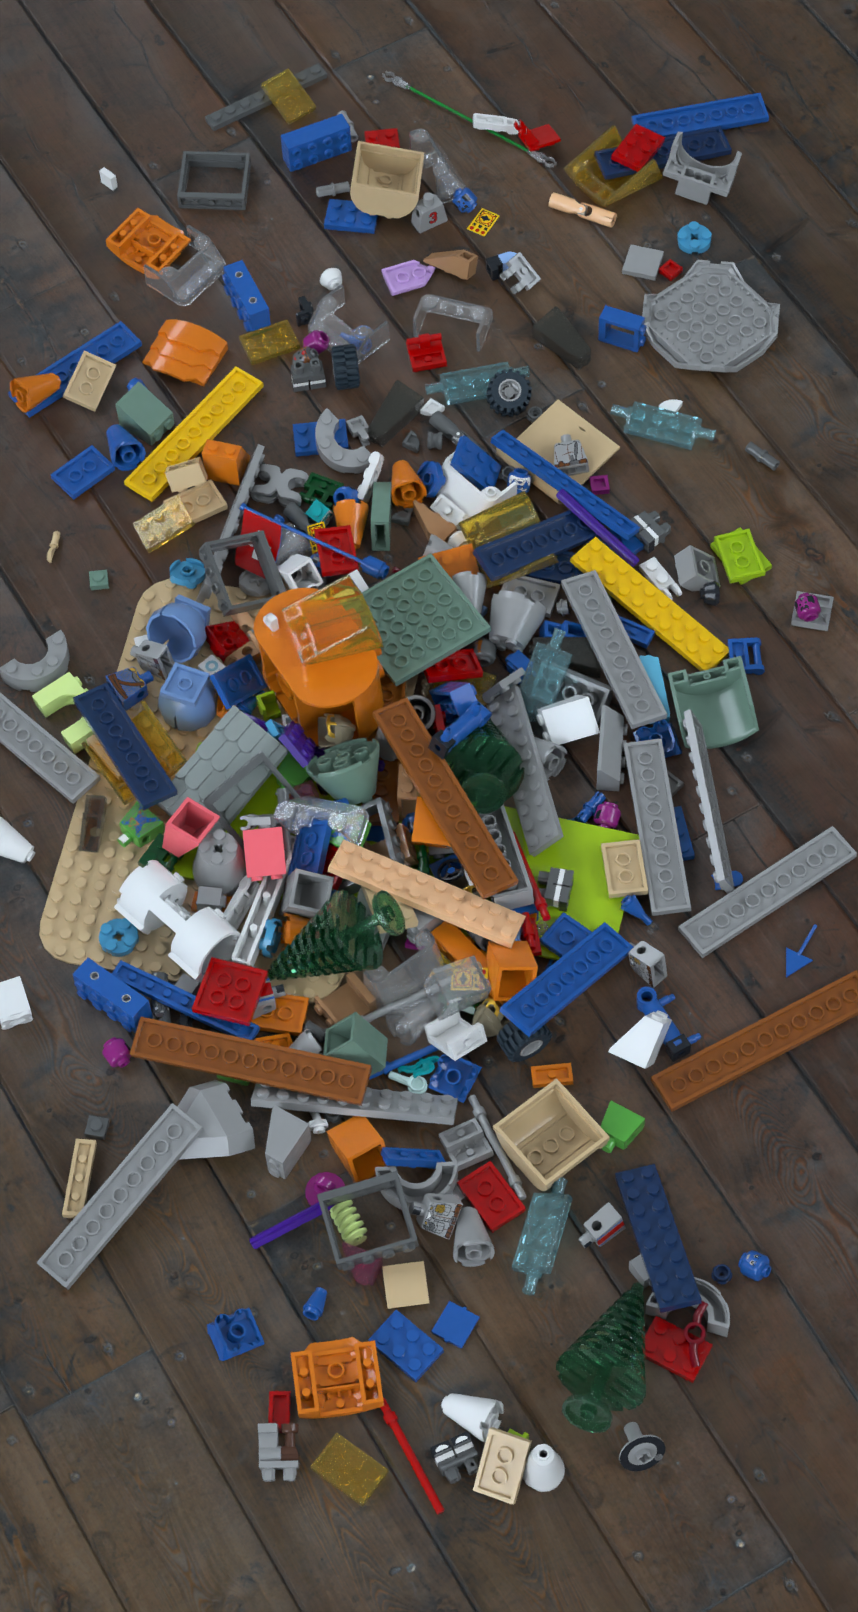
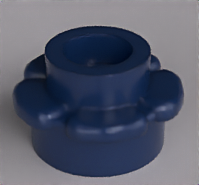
M719 1264L713 1268L711 1276L718 1284L724 1285L732 1279V1273L727 1265Z

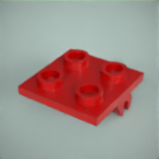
M520 120L519 126L516 121L514 122V127L519 132L518 137L529 151H537L542 147L552 146L555 143L561 142V138L549 124L530 130L522 120Z

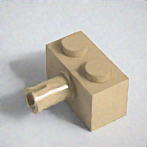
M201 457L169 466L165 471L172 493L176 491L178 493L184 492L192 486L200 487L205 484L208 477Z

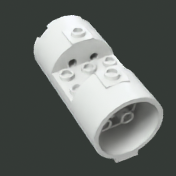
M150 860L147 866L143 868L139 866L127 877L119 890L122 894L117 899V904L114 908L136 928L147 935L164 924L170 927L176 935L172 941L171 952L168 956L191 977L202 983L211 957L226 961L232 958L240 933L224 918L225 914L217 907L214 910L208 906L190 916V912L182 907L188 887L183 883L184 878L177 872L172 874L157 860Z

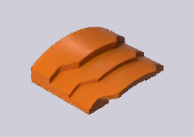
M137 208L106 239V246L119 259L135 270L154 278H161L170 268V264L191 242V239L184 235V231L170 225L157 215H149Z
M170 319L166 320L158 331V336L142 363L152 367L153 371L170 375L183 382L191 381L205 386L227 352L228 343L215 333L199 325Z
M350 1337L334 1341L310 1343L304 1351L291 1353L299 1418L339 1417L366 1412L384 1406L375 1340L360 1342L356 1338Z

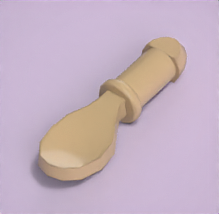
M59 531L53 532L50 543L51 548L47 552L49 563H52L54 552L59 547Z

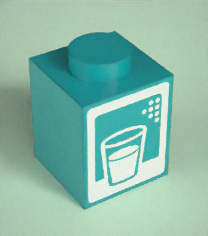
M317 499L305 513L317 523L324 521L325 527L334 516L333 511Z

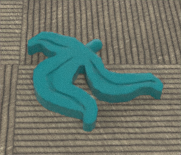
M440 1057L420 1058L419 1062L415 1065L399 1067L398 1072L413 1073V1078L429 1074L435 1069L434 1063L438 1062Z

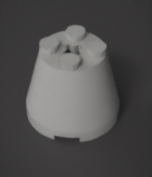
M501 590L499 594H493L489 641L496 644L497 649L500 651L509 649L514 653L517 650L523 652L545 617L547 610L539 601L534 603L530 599L524 598V594L513 591Z
M218 829L206 835L199 844L193 862V876L198 887L222 888L224 895H233L239 887V882L247 875L245 851L232 835Z

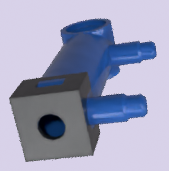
M475 701L461 717L446 727L444 731L441 729L433 735L428 748L443 760L458 743L476 728L483 727L492 716V712L480 702Z
M645 986L637 992L636 1006L645 1016L656 1011L667 1014L663 1006L673 1001L675 996L670 994L658 1000L656 991L651 987ZM648 998V999H650L651 1001L646 1002V1001H643L642 999ZM671 1021L663 1044L672 1062L690 1054L691 1044L701 1039V1035L697 1033L686 1038L684 1034L681 1035L673 1021Z

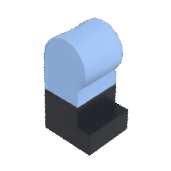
M510 251L486 258V270L492 281L499 279V275L509 268L506 263L516 255L515 252Z

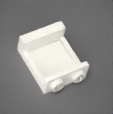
M453 1008L424 1027L428 1042L454 1061L487 1042L483 1025L478 1022L472 1026L461 1018L457 1008Z

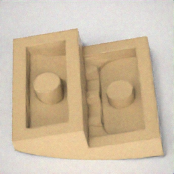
M424 1261L382 1266L388 1309L429 1303Z

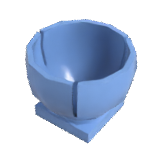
M179 594L175 597V603H169L154 611L146 626L148 640L164 644L169 640L166 645L174 662L183 663L198 655L206 640L205 627L209 626L211 608Z
M175 662L165 683L161 686L158 707L165 723L174 729H178V731H195L206 727L216 716L218 695L209 680L210 673Z

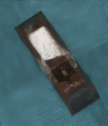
M86 795L79 851L99 853L107 807L106 796Z

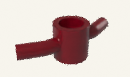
M701 1301L702 1303L698 1305L694 1312L693 1321L684 1330V1336L687 1342L690 1343L689 1356L692 1368L700 1366L697 1349L698 1345L702 1344L706 1338V1331L703 1325H701V1318L708 1304ZM695 1327L701 1329L700 1339L693 1340L692 1337H689L690 1329L693 1330Z

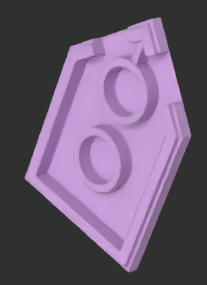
M411 260L381 269L393 296L424 287L435 271V267L425 266L416 260Z

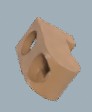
M249 641L225 659L224 664L228 666L248 654H251L256 664L261 663L262 660L259 650Z

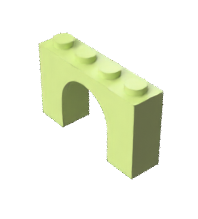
M68 672L32 695L37 708L46 718L60 708L74 704L73 697L89 690L87 688L83 689L80 679L77 676L73 677ZM83 716L79 721L61 732L65 743L74 754L89 746L86 739L94 735Z

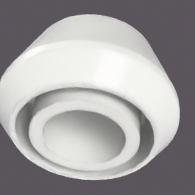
M337 268L326 269L320 277L321 285L329 290L340 288L342 284L341 271Z
M457 531L449 537L447 543L456 548L471 544V541L466 531Z

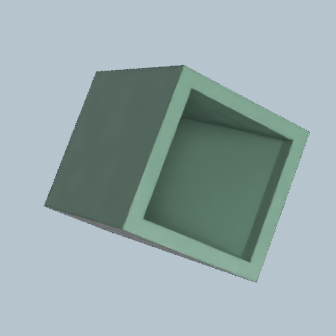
M139 381L115 404L119 425L151 446L156 441H159L162 435L174 425L173 412Z
M354 1012L326 1029L323 1055L371 1065L370 1076L386 1067L388 1038L357 1012Z

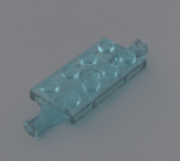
M508 362L442 373L439 374L440 382L425 384L426 395L442 392L447 406L486 399L488 384L497 372L500 374L501 370L505 369L508 372L509 369H513L512 372L516 373V370H518L521 376L524 374L526 377H529V366L513 368L509 367Z
M635 401L632 407L629 406L627 408L613 404L610 415L625 418L624 433L692 450L696 438L701 437L714 441L716 430L701 427L702 418Z
M557 628L554 629L550 643H547V645L539 642L536 643L520 685L530 725L534 721L538 723L536 717L538 715L537 709L555 703L573 656L561 650L560 646L566 632Z
M562 1177L554 1182L551 1193H533L511 1267L514 1271L524 1272L527 1275L524 1287L522 1288V1292L526 1295H535L538 1280L541 1279L544 1273L551 1274L573 1199L569 1194H564L568 1181Z

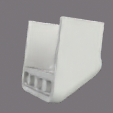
M454 452L445 459L442 470L443 475L446 477V482L441 486L436 496L438 497L440 494H443L471 518L468 523L474 528L484 527L497 517V512L506 510L517 501L516 482H513L502 492L493 486L486 487L480 491L450 465Z

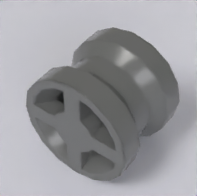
M428 431L427 448L442 450L443 432L433 433Z

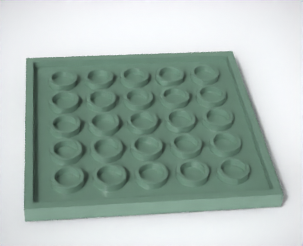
M431 553L341 604L346 612L350 609H354L363 624V629L360 631L364 637L372 634L378 641L382 655L378 656L377 659L395 686L402 684L491 632L490 625Z

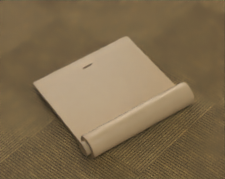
M559 399L516 438L552 465H554V445L561 443L562 435H571L572 441L580 440L588 460L589 472L569 476L580 485H583L590 476L620 449L619 445ZM496 448V455L515 469L522 468L527 470L532 477L531 483L556 503L562 504L556 497L558 493L556 489L499 448Z

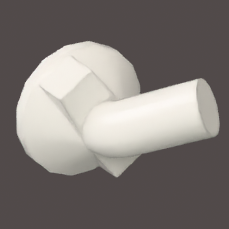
M310 1112L313 1119L308 1122L310 1131H313V1134L324 1133L325 1129L328 1128L327 1119H321L318 1112Z

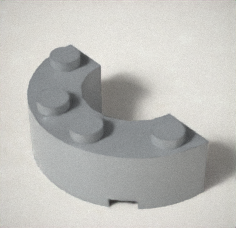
M326 408L319 417L315 430L316 448L319 456L326 465L340 473L358 474L364 472L369 467L368 459L371 453L364 446L349 450L338 445L334 435L339 429V420Z
M62 630L45 639L48 652L41 661L34 664H23L13 659L1 666L0 674L2 681L19 691L30 690V692H37L65 675L68 670L70 654Z
M457 1161L437 1163L432 1177L421 1183H409L399 1175L408 1209L412 1202L422 1204L423 1198L427 1193L452 1194L458 1180ZM396 1166L375 1167L376 1177L397 1171ZM395 1186L380 1191L390 1204L402 1210Z
M694 1277L701 1301L708 1304L703 1314L707 1322V1332L727 1337L730 1325V1312L727 1302H725L721 1292L716 1287L703 1279ZM652 1292L646 1304L645 1314L658 1316L666 1320L671 1311L660 1313L654 1293ZM699 1304L693 1305L692 1307L697 1309Z

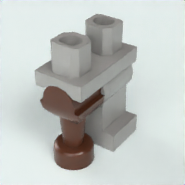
M277 1423L258 1424L259 1469L262 1470L264 1482L275 1481V1470H283V1481L296 1480L300 1463L299 1452L295 1445V1434L299 1432V1424H282V1433L286 1434L285 1446H279V1425Z

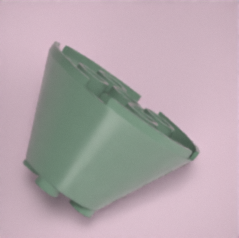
M367 738L345 741L324 750V755L318 759L317 756L313 757L310 763L306 765L307 774L335 800L346 798L349 801L350 809L355 804L361 802L366 804L373 800L372 796L376 793L380 745L378 740L374 738L372 741H367Z

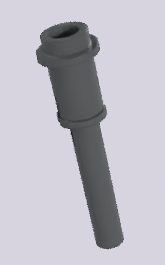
M288 788L277 789V793H275L278 798V812H281L284 851L291 850L288 811H291L289 794L291 792H289Z

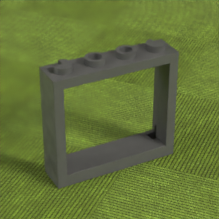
M184 151L177 195L179 208L246 210L251 171L250 153ZM189 168H244L242 192H186Z
M263 530L205 542L199 549V557L204 563L205 573L212 583V592L216 595L218 608L222 611L224 617L261 609L270 599L286 591ZM253 544L272 597L232 605L212 552Z
M262 751L258 752L202 800L203 804L210 811L220 816L218 821L236 839L243 850V839L213 806V803L260 763L264 762L282 785L289 789L293 798L298 802L291 808V811H288L289 825L291 824L290 819L295 815L299 817L306 810L305 807L307 806L305 801ZM278 822L274 827H282V823Z
M379 797L348 812V816H360L365 819L379 813L390 859L404 864L405 856L400 849L401 840L396 833L397 824L392 818L391 813L393 809L390 807L389 802ZM343 878L337 891H340L344 898L359 892L361 885Z
M397 1171L317 1194L338 1270H351L355 1265L361 1263L364 1265L375 1262V1259L381 1257L384 1259L395 1256V1253L401 1251L405 1253L415 1250V1247L419 1246ZM395 1186L410 1238L342 1258L328 1206Z

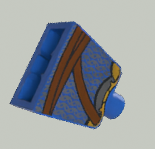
M135 667L106 676L107 684L125 711L148 695L146 684L154 681L150 671L140 675Z

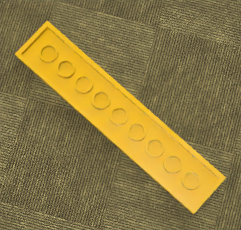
M236 366L124 480L125 486L153 502L169 485L165 475L166 468L194 459L203 450L207 439L213 440L264 387L263 382Z
M598 538L592 539L570 558V562L583 573L596 570L606 592L649 629L654 630L656 635L699 671L715 668L729 655V649L723 642Z

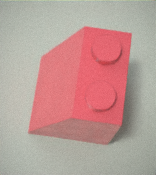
M187 797L165 825L162 848L179 858L199 846L220 819V816Z
M282 827L243 830L247 878H251V881H262L264 876H271V880L282 879L283 875L286 874Z

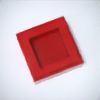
M671 259L659 268V273L670 281L683 272V268Z

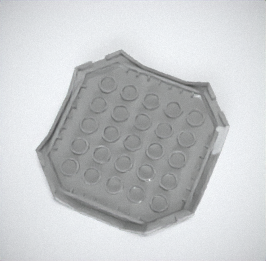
M697 260L683 278L658 294H644L642 317H645L644 325L647 326L645 335L650 344L675 368L713 372H738L761 357L777 338L780 304L766 302L745 283L734 262L721 261V264H712L710 260Z

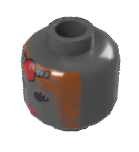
M305 346L294 353L292 363L294 361L308 363L312 358L319 357L318 352L314 348L311 349Z
M484 638L473 644L474 653L481 667H488L495 662L497 647L493 642Z

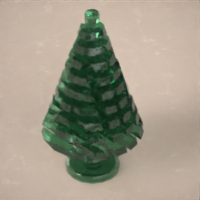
M491 719L483 727L476 728L466 738L461 740L452 749V752L444 758L478 814H488L498 810L507 799L518 791L524 779L525 768L522 767L520 770V764L523 760L519 752L516 751Z
M337 890L329 898V901L327 900L316 915L293 938L292 943L288 944L285 950L278 955L277 959L270 964V969L267 970L270 981L276 977L277 980L283 981L287 980V978L297 979L298 977L306 978V976H327L332 973L334 975L362 972L363 970H377L382 964L383 947L379 931L375 934V927L380 925L384 931L393 936H398L405 931V919L397 901L387 891L381 890L374 894L372 899L374 915L371 916L369 913L366 916V907L361 901L358 902V898L353 894L348 896V891L341 890L338 893Z
M633 1283L631 1289L624 1292L556 1362V1370L560 1372L557 1375L558 1378L573 1394L568 1396L563 1402L562 1413L572 1425L581 1430L594 1433L607 1431L611 1427L613 1418L610 1410L623 1411V1407L627 1410H632L636 1408V1405L640 1406L646 1396L645 1319H643L644 1297L642 1295L644 1286L641 1283Z

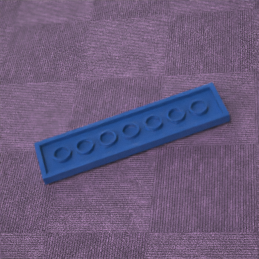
M761 93L633 115L631 121L633 127L635 124H638L667 137L676 135L677 132L687 133L720 126L724 130L768 122L769 115Z
M122 321L113 325L36 374L54 373L58 375L61 380L60 389L32 410L24 413L30 418L63 397L84 351L115 364L140 348L142 342ZM9 391V392H8L9 397H10L15 403L18 402L17 399H16V396H15V397H12L11 391Z
M604 922L502 1005L500 1012L530 1037L628 956L629 951L634 947Z

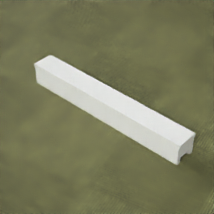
M290 835L291 850L284 851L286 874L283 875V878L271 880V876L263 877L233 951L232 962L250 967H253L260 951V940L265 937L266 930H264L266 920L273 919L284 891L296 836Z

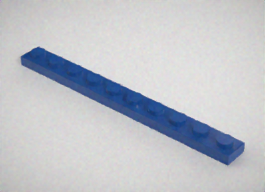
M501 430L491 437L490 443L557 491L564 489L592 516L624 539L629 540L639 532L640 527L505 430Z

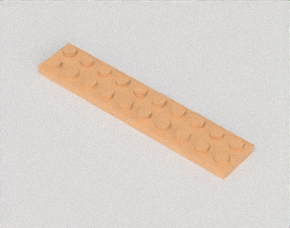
M347 840L342 841L328 867V872L510 949L526 917Z

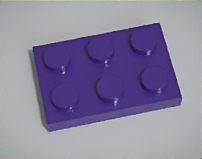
M292 720L286 725L278 739L304 768L310 763L317 750L316 744L303 733L304 729L302 726Z

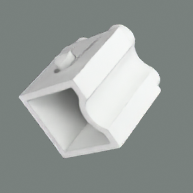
M295 554L290 556L281 565H277L286 591L296 588L318 587L324 583L310 557ZM297 571V577L293 580L291 574Z
M20 976L0 982V1024L2 1029L6 1030L19 1024L31 1022L33 1020Z

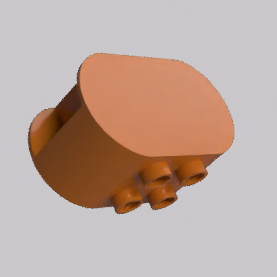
M296 588L282 592L270 599L259 610L255 618L254 634L259 645L263 678L270 690H274L277 700L290 719L302 726L304 729L303 733L307 738L310 737L317 747H319L318 717H325L324 713L341 714V716L349 719L356 727L352 740L367 738L378 727L377 722L372 716L373 711L384 707L380 679L385 677V672L377 659L378 656L382 655L380 645L372 634L364 637L360 630L363 629V624L354 609L346 612L340 602L325 591L315 588ZM268 613L274 614L278 619L279 629L275 632H272L263 622V617Z

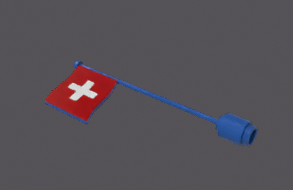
M242 503L240 506V510L244 511L240 535L263 530L275 562L277 561L281 546L282 527L361 563L362 572L376 579H385L389 572V566L386 565V562L373 556L365 557L363 560L253 510L247 507L245 503ZM253 544L237 547L235 565L265 579Z

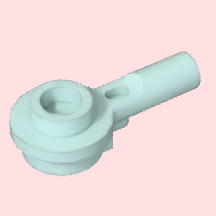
M393 1071L388 1076L391 1080L407 1085L408 1090L412 1093L423 1094L428 1087L427 1081L421 1076H417V1078H413V1075L406 1077Z

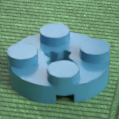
M690 222L689 225H685L679 230L677 235L678 246L688 254H692V252L703 253L710 247L712 234L705 226L700 225L698 222Z
M186 558V561L180 562V559L176 560L169 568L170 581L186 586L188 589L196 588L197 584L203 582L206 576L204 564L194 558Z
M126 918L110 920L100 928L99 942L103 951L112 954V956H126L134 950L133 948L136 946V943L138 944L139 935L137 928ZM118 934L123 935L120 941L114 939Z
M275 918L266 920L264 930H266L265 937L261 938L259 943V949L262 950L264 957L273 958L271 953H276L281 938L278 926L282 927V920Z

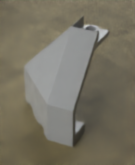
M213 1080L189 1087L177 1106L204 1129L179 1159L232 1156L255 1149L253 1128L249 1122L245 1123L241 1116L243 1111L236 1099H231L228 1094L230 1089L226 1083Z

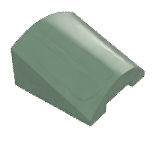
M741 656L723 660L724 666L687 674L686 669L668 673L685 748L691 747L687 744L686 736L688 732L685 730L682 720L685 719L684 711L690 709L702 724L707 749L734 744L759 730Z

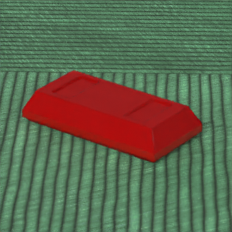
M269 1391L268 1423H277L279 1425V1433H282V1424L290 1423L291 1391Z

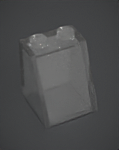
M475 955L432 969L422 986L439 1021L486 999L492 990L490 981L485 977L482 965L477 961Z

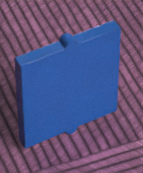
M449 1301L431 1333L444 1339L445 1343L449 1342L462 1349L480 1317L468 1311L466 1307L462 1308Z

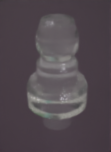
M539 915L537 930L543 936L548 930V925L546 921H543L542 916Z

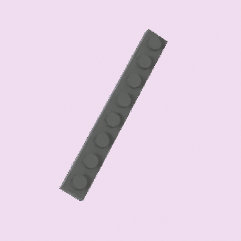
M318 63L205 116V120L211 129L216 131L326 79L327 73Z

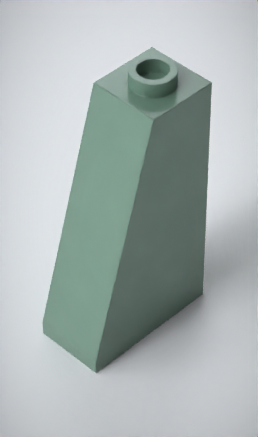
M373 482L371 510L372 551H390L391 482Z

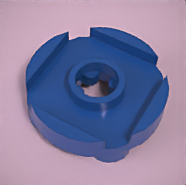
M425 461L420 466L417 475H420L419 478L426 487V497L434 498L441 486L446 482L442 467L439 462Z

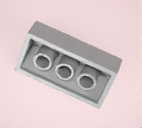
M547 660L541 663L529 697L551 705L578 694L588 696L598 725L601 720L602 705L609 707L614 692L611 686Z
M602 705L596 790L619 791L620 784H624V773H621V768H625V756H622V751H624L626 740H623V735H627L628 724H624L623 715L606 705Z

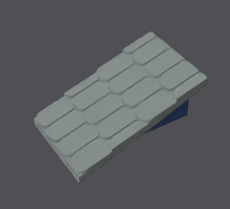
M233 705L216 724L214 730L200 744L197 751L176 773L172 783L177 789L178 795L156 805L170 817H172L187 797L207 808L202 800L258 752L262 751L277 768L288 754V749ZM264 762L260 763L214 802L213 806L231 824L272 772ZM217 821L208 834L218 829L223 831L226 829Z

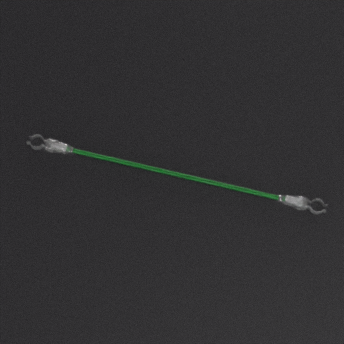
M386 72V74H383L385 81L392 82L396 87L411 90L473 123V119L416 90L408 82L404 81L403 78L394 76V73ZM385 75H386V76H389V75H390V76H393L394 78H387V77H385ZM484 129L526 151L537 162L545 163L546 167L554 168V165L557 166L554 158L547 157L542 152L529 151L524 146L493 130ZM546 161H552L554 164H548Z

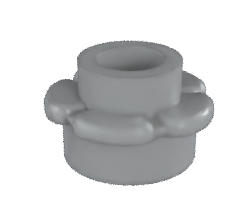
M561 598L559 603L556 604L557 612L565 617L566 614H570V604L568 599L563 600Z

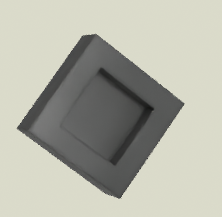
M89 1115L84 1133L85 1137L105 1140L110 1123L109 1118Z

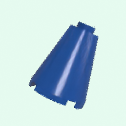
M115 424L110 426L106 434L112 464L121 471L135 469L140 461L143 462L146 455L143 444L121 425Z

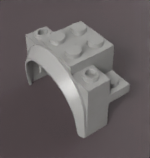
M677 132L669 159L663 171V176L678 180L675 194L707 205L712 192L727 197L733 185L742 153L737 151L735 159L728 165H707L695 160L684 150L682 146L683 132Z

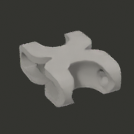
M261 464L259 466L258 475L260 479L268 483L253 486L250 492L253 500L270 504L279 499V504L283 507L290 503H295L298 506L301 505L302 499L300 494L291 489L304 487L309 477L306 472L290 468L281 473L280 468L275 465Z

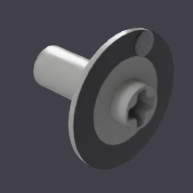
M630 1422L625 1425L624 1432L629 1442L620 1452L619 1460L621 1465L630 1471H642L657 1464L665 1453L663 1440L654 1435H642L636 1422Z

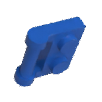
M760 638L728 639L729 658L741 656L746 674L754 673L761 675L765 672L761 660ZM748 647L753 649L754 664L752 665L749 663Z

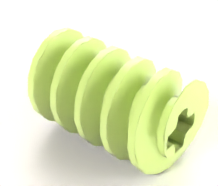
M352 1200L338 1203L330 1209L331 1218L334 1219L335 1225L338 1226V1231L342 1233L341 1237L345 1240L347 1247L357 1246L367 1239V1236H364L367 1228H360L364 1222L362 1220L357 1221L360 1218V1214H353L357 1209L356 1207H350L353 1204Z

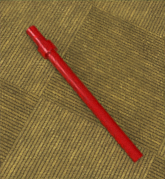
M513 831L533 889L535 907L540 911L543 921H548L551 917L547 910V902L539 891L516 833Z
M383 1398L384 1406L380 1408L384 1414L383 1418L386 1424L390 1425L437 1515L443 1513L445 1510L397 1422L398 1417L395 1411L391 1410L386 1399Z

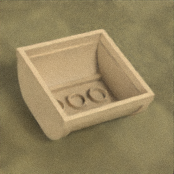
M358 141L350 189L351 199L360 211L369 215H380L389 219L401 218L412 212L419 198L424 152Z
M557 1078L493 1126V1130L507 1156L529 1181L541 1191H547L555 1181L597 1149L603 1148L610 1140L608 1134Z

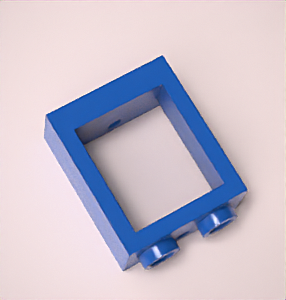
M605 305L599 317L598 340L638 352L640 346L643 347L646 336H644L647 327L644 325L645 317ZM611 325L634 331V335L612 329Z

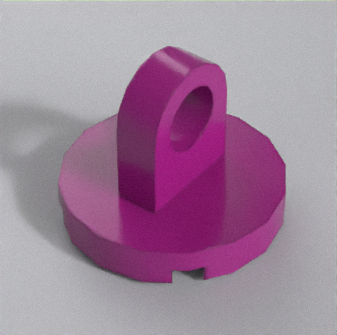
M323 1172L313 1176L307 1182L305 1188L306 1200L309 1206L319 1202L317 1194L343 1187L345 1184L334 1173Z

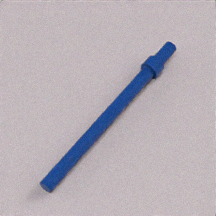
M431 1044L392 1062L387 1061L386 1067L382 1071L370 1076L369 1080L382 1074L387 1075L393 1069L439 1049Z

